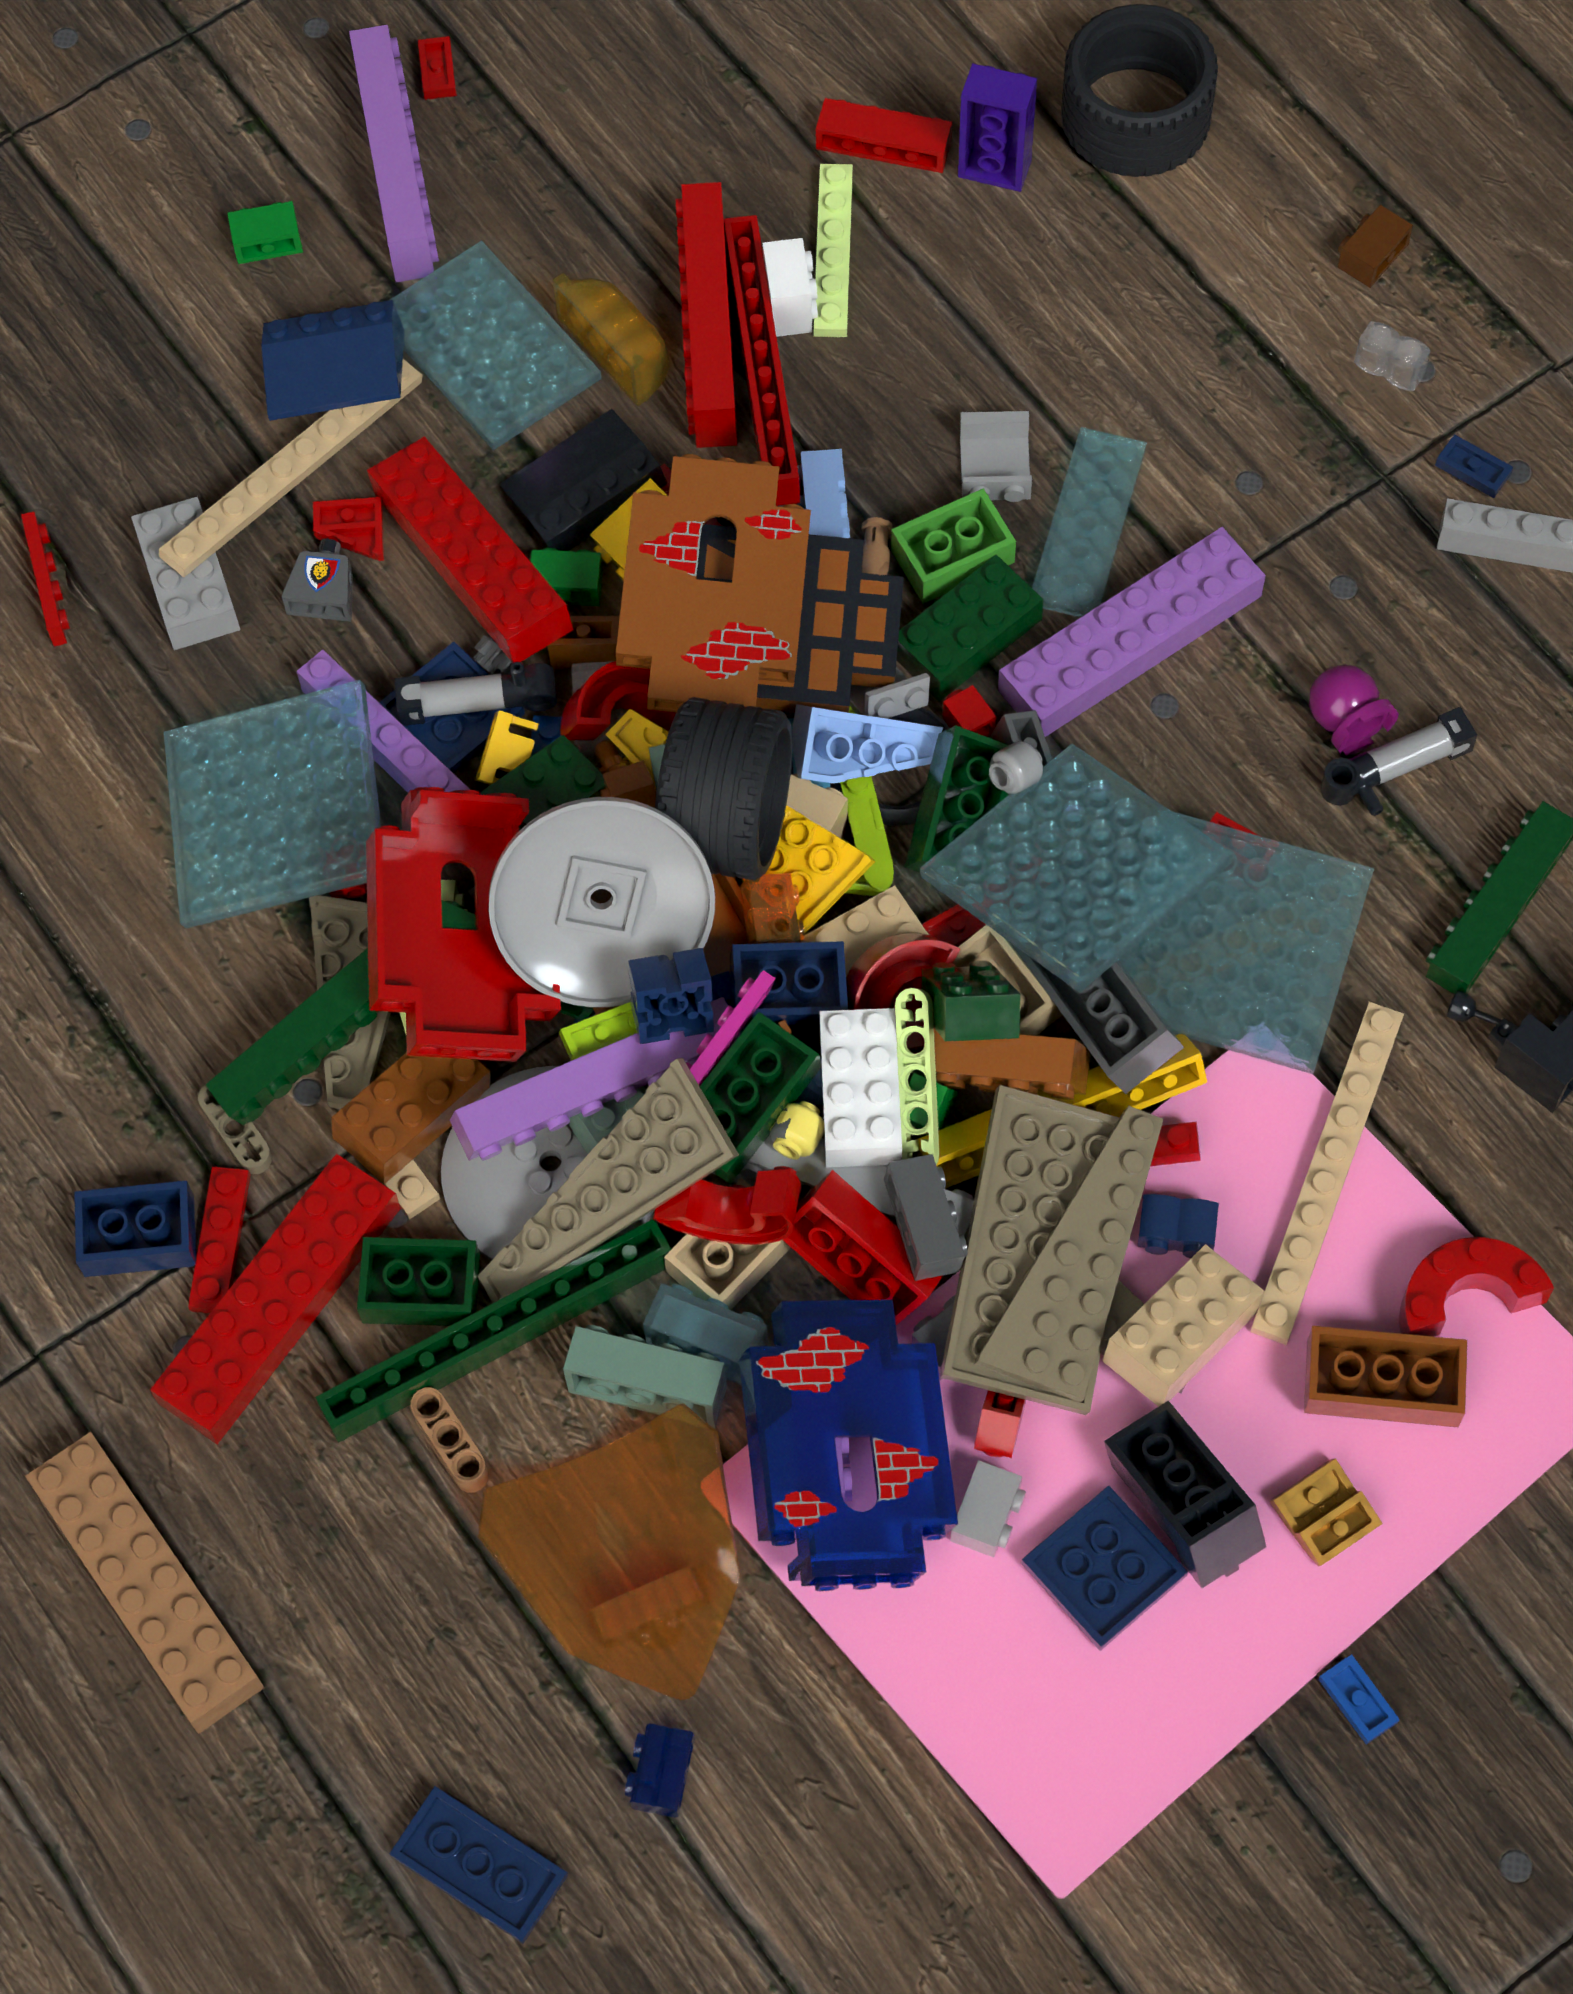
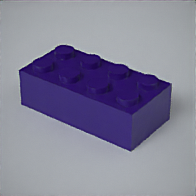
M972 63L961 94L959 178L1018 192L1022 191L1032 161L1037 78L1022 73L999 70L992 66Z

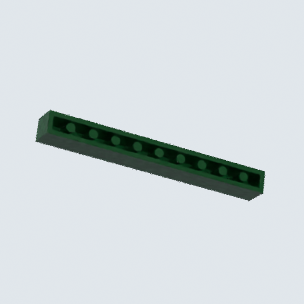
M652 1219L316 1396L318 1405L339 1443L411 1405V1399L418 1390L425 1387L439 1390L666 1269L664 1257L671 1248L657 1223Z

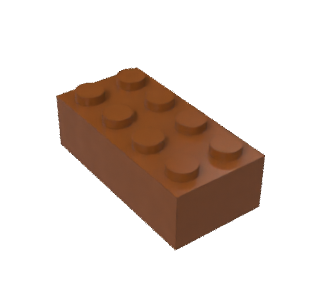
M934 1028L936 1082L943 1083L945 1087L965 1089L966 1084L978 1086L981 1091L995 1093L996 1088L1002 1085L1038 1095L1039 1090L1051 1093L1053 1098L1074 1100V1094L1086 1095L1091 1053L1076 1039L1020 1034L1019 1038L945 1042Z
M406 1052L331 1117L332 1138L385 1185L452 1126L450 1119L455 1110L475 1102L490 1088V1070L477 1059L407 1056Z
M1312 1326L1307 1339L1304 1413L1458 1428L1465 1415L1467 1340Z

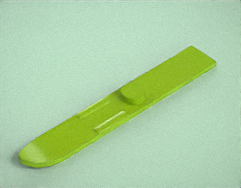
M849 706V713H855L851 706ZM872 776L845 780V782H840L842 794L848 798V819L855 847L871 856L875 861L863 874V877L871 889L882 893L892 886L894 870Z

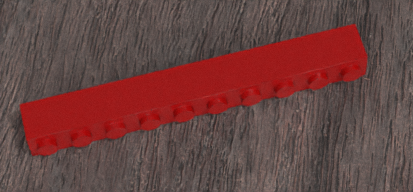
M757 215L725 218V246L759 461L768 462L772 466L779 467L776 506L800 503L799 473Z

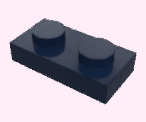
M1455 434L1437 457L1435 463L1436 467L1492 498L1496 497L1511 476L1514 468Z

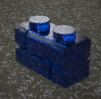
M649 1723L646 1725L645 1734H637L633 1757L639 1758L636 1773L629 1772L625 1787V1796L631 1797L630 1804L632 1809L674 1818L679 1817L695 1741L693 1732Z

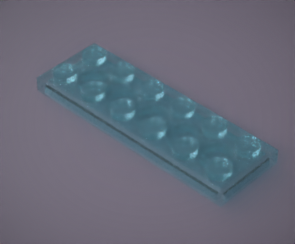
M1083 427L1080 428L1032 587L1044 599V609L1082 617L1101 605L1145 455L1147 442Z

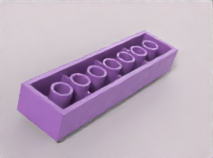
M388 25L349 31L395 281L402 282L435 276L433 262H439L422 168L419 162L420 158L405 84H400L405 83L401 58H396L400 57L397 37L390 38Z
M1221 527L999 670L998 691L1016 713L1036 710L1044 736L1046 737L1260 598L1266 575L1228 532Z

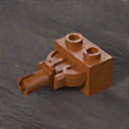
M611 740L599 742L595 746V754L601 765L599 771L603 775L606 788L600 790L601 797L629 799L655 808L656 789L644 760L630 765L629 760L621 758Z

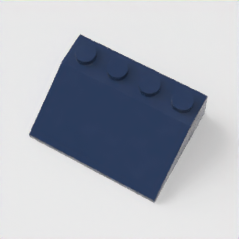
M394 301L373 302L362 306L340 308L334 311L307 314L301 317L284 320L278 319L264 323L261 347L269 420L401 398L405 330Z

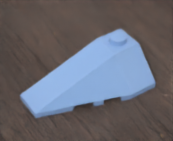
M796 704L792 728V749L798 778L835 784L849 779L874 776L878 773L929 765L932 761L938 734L942 732L943 727Z

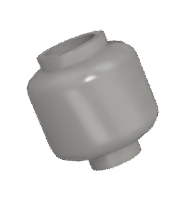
M1014 742L993 754L989 768L990 779L998 789L1008 794H1017L1040 781L1043 775L1042 757L1028 743Z

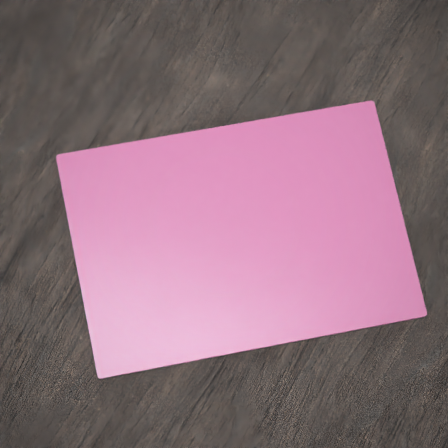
M1257 1026L1205 1069L1208 1083L1169 1098L1151 1113L1163 1118L1162 1125L1197 1122L1201 1161L1150 1166L1118 1278L1144 1304L1191 1259L1185 1257L1183 1252L1176 1250L1168 1251L1163 1255L1148 1253L1145 1251V1248L1138 1246L1144 1194L1168 1195L1180 1199H1204L1219 1203L1214 1251L1264 1291L1266 1289L1335 1096L1265 1026ZM1364 1126L1287 1345L1251 1333L1250 1331L1256 1317L1255 1314L1186 1384L1182 1393L1178 1392L1169 1401L1255 1503L1267 1547L1239 1564V1570L1230 1576L1222 1575L1204 1588H1201L1188 1572L1187 1577L1101 1651L1021 1564V1561L1107 1486H1110L1180 1562L1175 1544L1113 1469L1104 1443L1106 1439L1158 1406L1102 1361L1104 1355L1100 1354L1090 1413L1082 1415L1026 1400L1012 1458L1005 1456L991 1457L983 1451L974 1449L981 1411L988 1390L947 1379L939 1380L912 1347L914 1327L925 1317L931 1316L934 1318L944 1311V1304L956 1295L960 1271L936 1289L927 1300L889 1332L885 1331L869 1344V1349H865L864 1354H862V1360L844 1367V1375L846 1376L843 1379L844 1390H838L837 1392H845L847 1427H840V1430L848 1429L850 1464H843V1467H851L852 1501L845 1502V1514L820 1516L817 1523L794 1527L793 1524L789 1523L788 1519L783 1517V1512H779L774 1508V1503L784 1500L786 1494L797 1491L791 1409L708 1476L702 1483V1490L1053 1895L1063 1899L1573 1449V1336L1542 1305L1510 1313L1505 1303L1491 1292L1477 1288L1461 1290L1449 1296L1445 1301L1446 1322L1440 1335L1435 1336L1467 1340L1465 1415L1458 1428L1304 1413L1307 1339L1312 1326L1401 1334L1399 1328L1400 1306L1417 1266L1436 1248L1454 1240L1474 1237ZM873 1438L881 1439L885 1443L900 1444L905 1448L919 1449L918 1454L920 1456L936 1457L938 1465L933 1468L934 1470L924 1472L922 1478L906 1483L909 1485L907 1496L888 1501H878L879 1487ZM1336 1458L1355 1489L1363 1492L1383 1524L1318 1567L1289 1531L1269 1501L1330 1459ZM978 1460L1022 1476L1020 1489L1026 1491L1019 1513L1012 1511L1007 1522L1013 1528L1006 1548L998 1546L995 1557L950 1541L952 1527Z

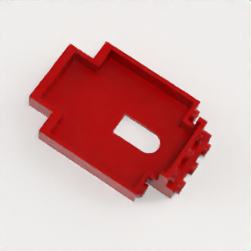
M439 787L415 788L409 791L401 803L402 830L391 825L381 826L378 829L375 828L366 841L369 1010L406 1013L407 1056L516 1062L526 1051L525 1020L551 1021L561 1010V1000L559 998L545 995L536 990L511 968L498 948L490 924L489 890L493 872L502 852L519 832V825L529 813V799L517 798L516 795L511 793L481 795L479 791L475 790L445 792L444 789ZM457 862L464 864L474 875L476 930L442 928L441 871L449 863ZM553 983L552 990L560 993V985Z

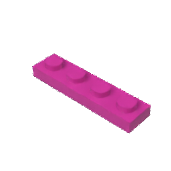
M763 970L756 980L749 977L737 995L741 998V1001L735 1009L730 1005L725 1009L717 1022L721 1028L714 1037L708 1033L697 1048L696 1053L700 1056L693 1065L688 1062L686 1063L699 1087L769 994L776 978Z

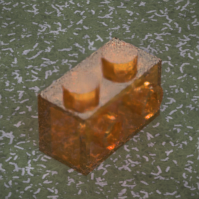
M791 873L762 875L755 881L745 879L740 889L748 944L801 943L804 940V925L801 919H797L796 906L799 904V891L796 884L792 885Z

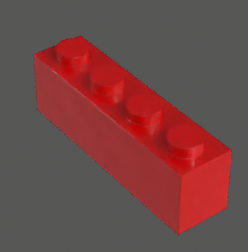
M824 99L816 126L817 150L943 173L952 142L951 121L937 117L930 118L914 115L905 111L898 112L882 109L873 105H860L841 99Z

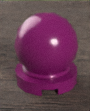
M1347 664L1329 667L1314 680L1310 688L1309 707L1314 719L1327 731L1334 732L1331 742L1339 753L1343 751L1346 756H1349L1374 744L1371 737L1383 727L1388 732L1397 721L1399 713L1388 699L1379 700L1380 692L1369 674L1361 668Z

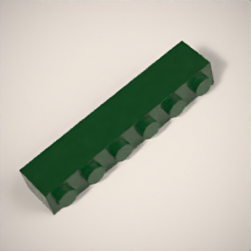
M1542 801L1535 812L1531 809L1528 810L1519 825V828L1522 829L1517 838L1510 836L1500 853L1504 857L1499 865L1493 862L1482 878V881L1485 882L1480 892L1476 889L1471 892L1463 908L1467 909L1461 919L1457 916L1453 918L1445 931V935L1448 936L1447 940L1442 946L1436 943L1426 959V962L1430 964L1426 978L1455 994L1456 990L1468 994L1573 841V818Z
M368 948L205 1084L229 1118L242 1125L259 1118L268 1104L274 1099L285 1096L291 1090L293 1083L303 1075L315 1071L319 1067L321 1060L331 1051L342 1048L348 1042L350 1035L360 1027H365L376 1019L379 1011L369 1010Z

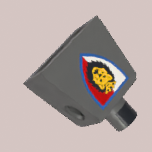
M323 539L320 542L318 552L303 551L299 553L282 594L287 615L351 622L353 575L349 557L339 555L341 548L339 542L333 539Z

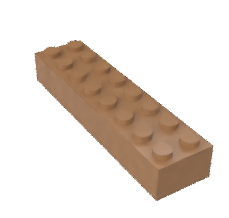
M91 1432L25 1476L198 1734L265 1688Z

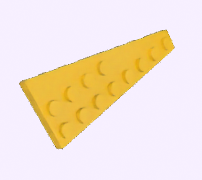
M629 709L605 735L633 764L644 760L655 785L649 748L666 744L669 731L635 710ZM786 804L779 841L770 867L764 875L755 881L742 880L796 937L801 938L875 861L871 856Z

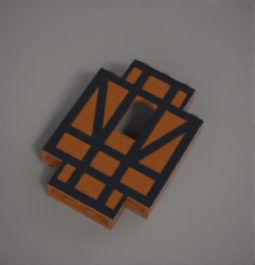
M703 525L696 579L732 583L737 537L736 527ZM809 534L794 683L759 680L756 707L795 713L796 704L849 712L851 685L881 688L894 684L904 577L861 573L864 540Z

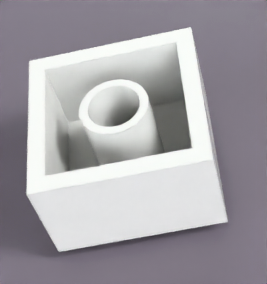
M803 238L764 242L763 257L776 337L812 333V319L818 318L816 280L812 278L811 272L813 271L811 251L804 250Z

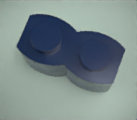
M1144 1194L1138 1246L1145 1248L1146 1252L1156 1255H1163L1168 1251L1176 1250L1183 1252V1255L1187 1258H1192L1205 1244L1214 1251L1219 1203L1204 1199H1180L1168 1195Z

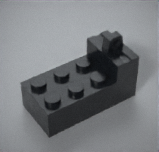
M1573 1009L1568 1016L1563 1013L1559 1015L1550 1028L1529 1013L1521 1022L1520 1027L1503 1018L1492 1029L1488 1038L1501 1051L1495 1068L1553 1113L1573 1092Z
M1169 1400L1104 1441L1113 1469L1175 1544L1181 1564L1201 1588H1204L1222 1575L1230 1576L1239 1570V1564L1267 1547L1255 1503Z

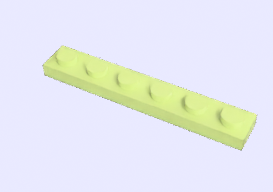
M820 164L815 278L818 318H814V337H847L853 164Z

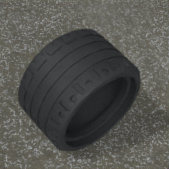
M1130 4L1118 6L1101 12V14L1092 17L1089 22L1083 24L1081 30L1075 33L1074 39L1069 44L1064 68L1061 117L1064 133L1069 138L1071 146L1075 147L1076 152L1089 163L1107 172L1122 176L1146 177L1155 174L1159 175L1186 163L1187 159L1192 158L1196 151L1200 150L1203 146V141L1206 140L1211 125L1218 64L1217 55L1214 53L1213 44L1209 42V37L1202 32L1198 25H1195L1191 19L1186 18L1183 14L1156 5ZM1146 70L1172 79L1181 86L1187 97L1169 109L1156 112H1131L1105 103L1096 96L1090 86L1099 78L1113 72Z
M697 697L690 698L677 710L663 752L655 808L678 822L692 836L703 852L711 874L716 875L720 873L722 876L755 881L764 875L770 867L783 825L792 764V729L790 721L779 710L762 709L755 706L745 707L742 704H727L723 701H710Z

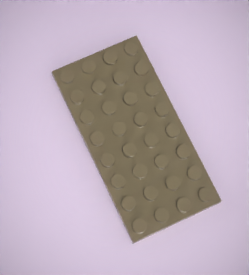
M1002 1085L996 1088L966 1238L968 1253L960 1269L940 1378L1082 1415L1090 1413L1104 1332L1085 1399L1081 1402L1005 1376L974 1363L977 1355L989 1339L994 1326L999 1322L1008 1307L1012 1296L1017 1292L1029 1272L1030 1266L1054 1226L1065 1212L1069 1201L1077 1192L1088 1169L1093 1165L1119 1117Z

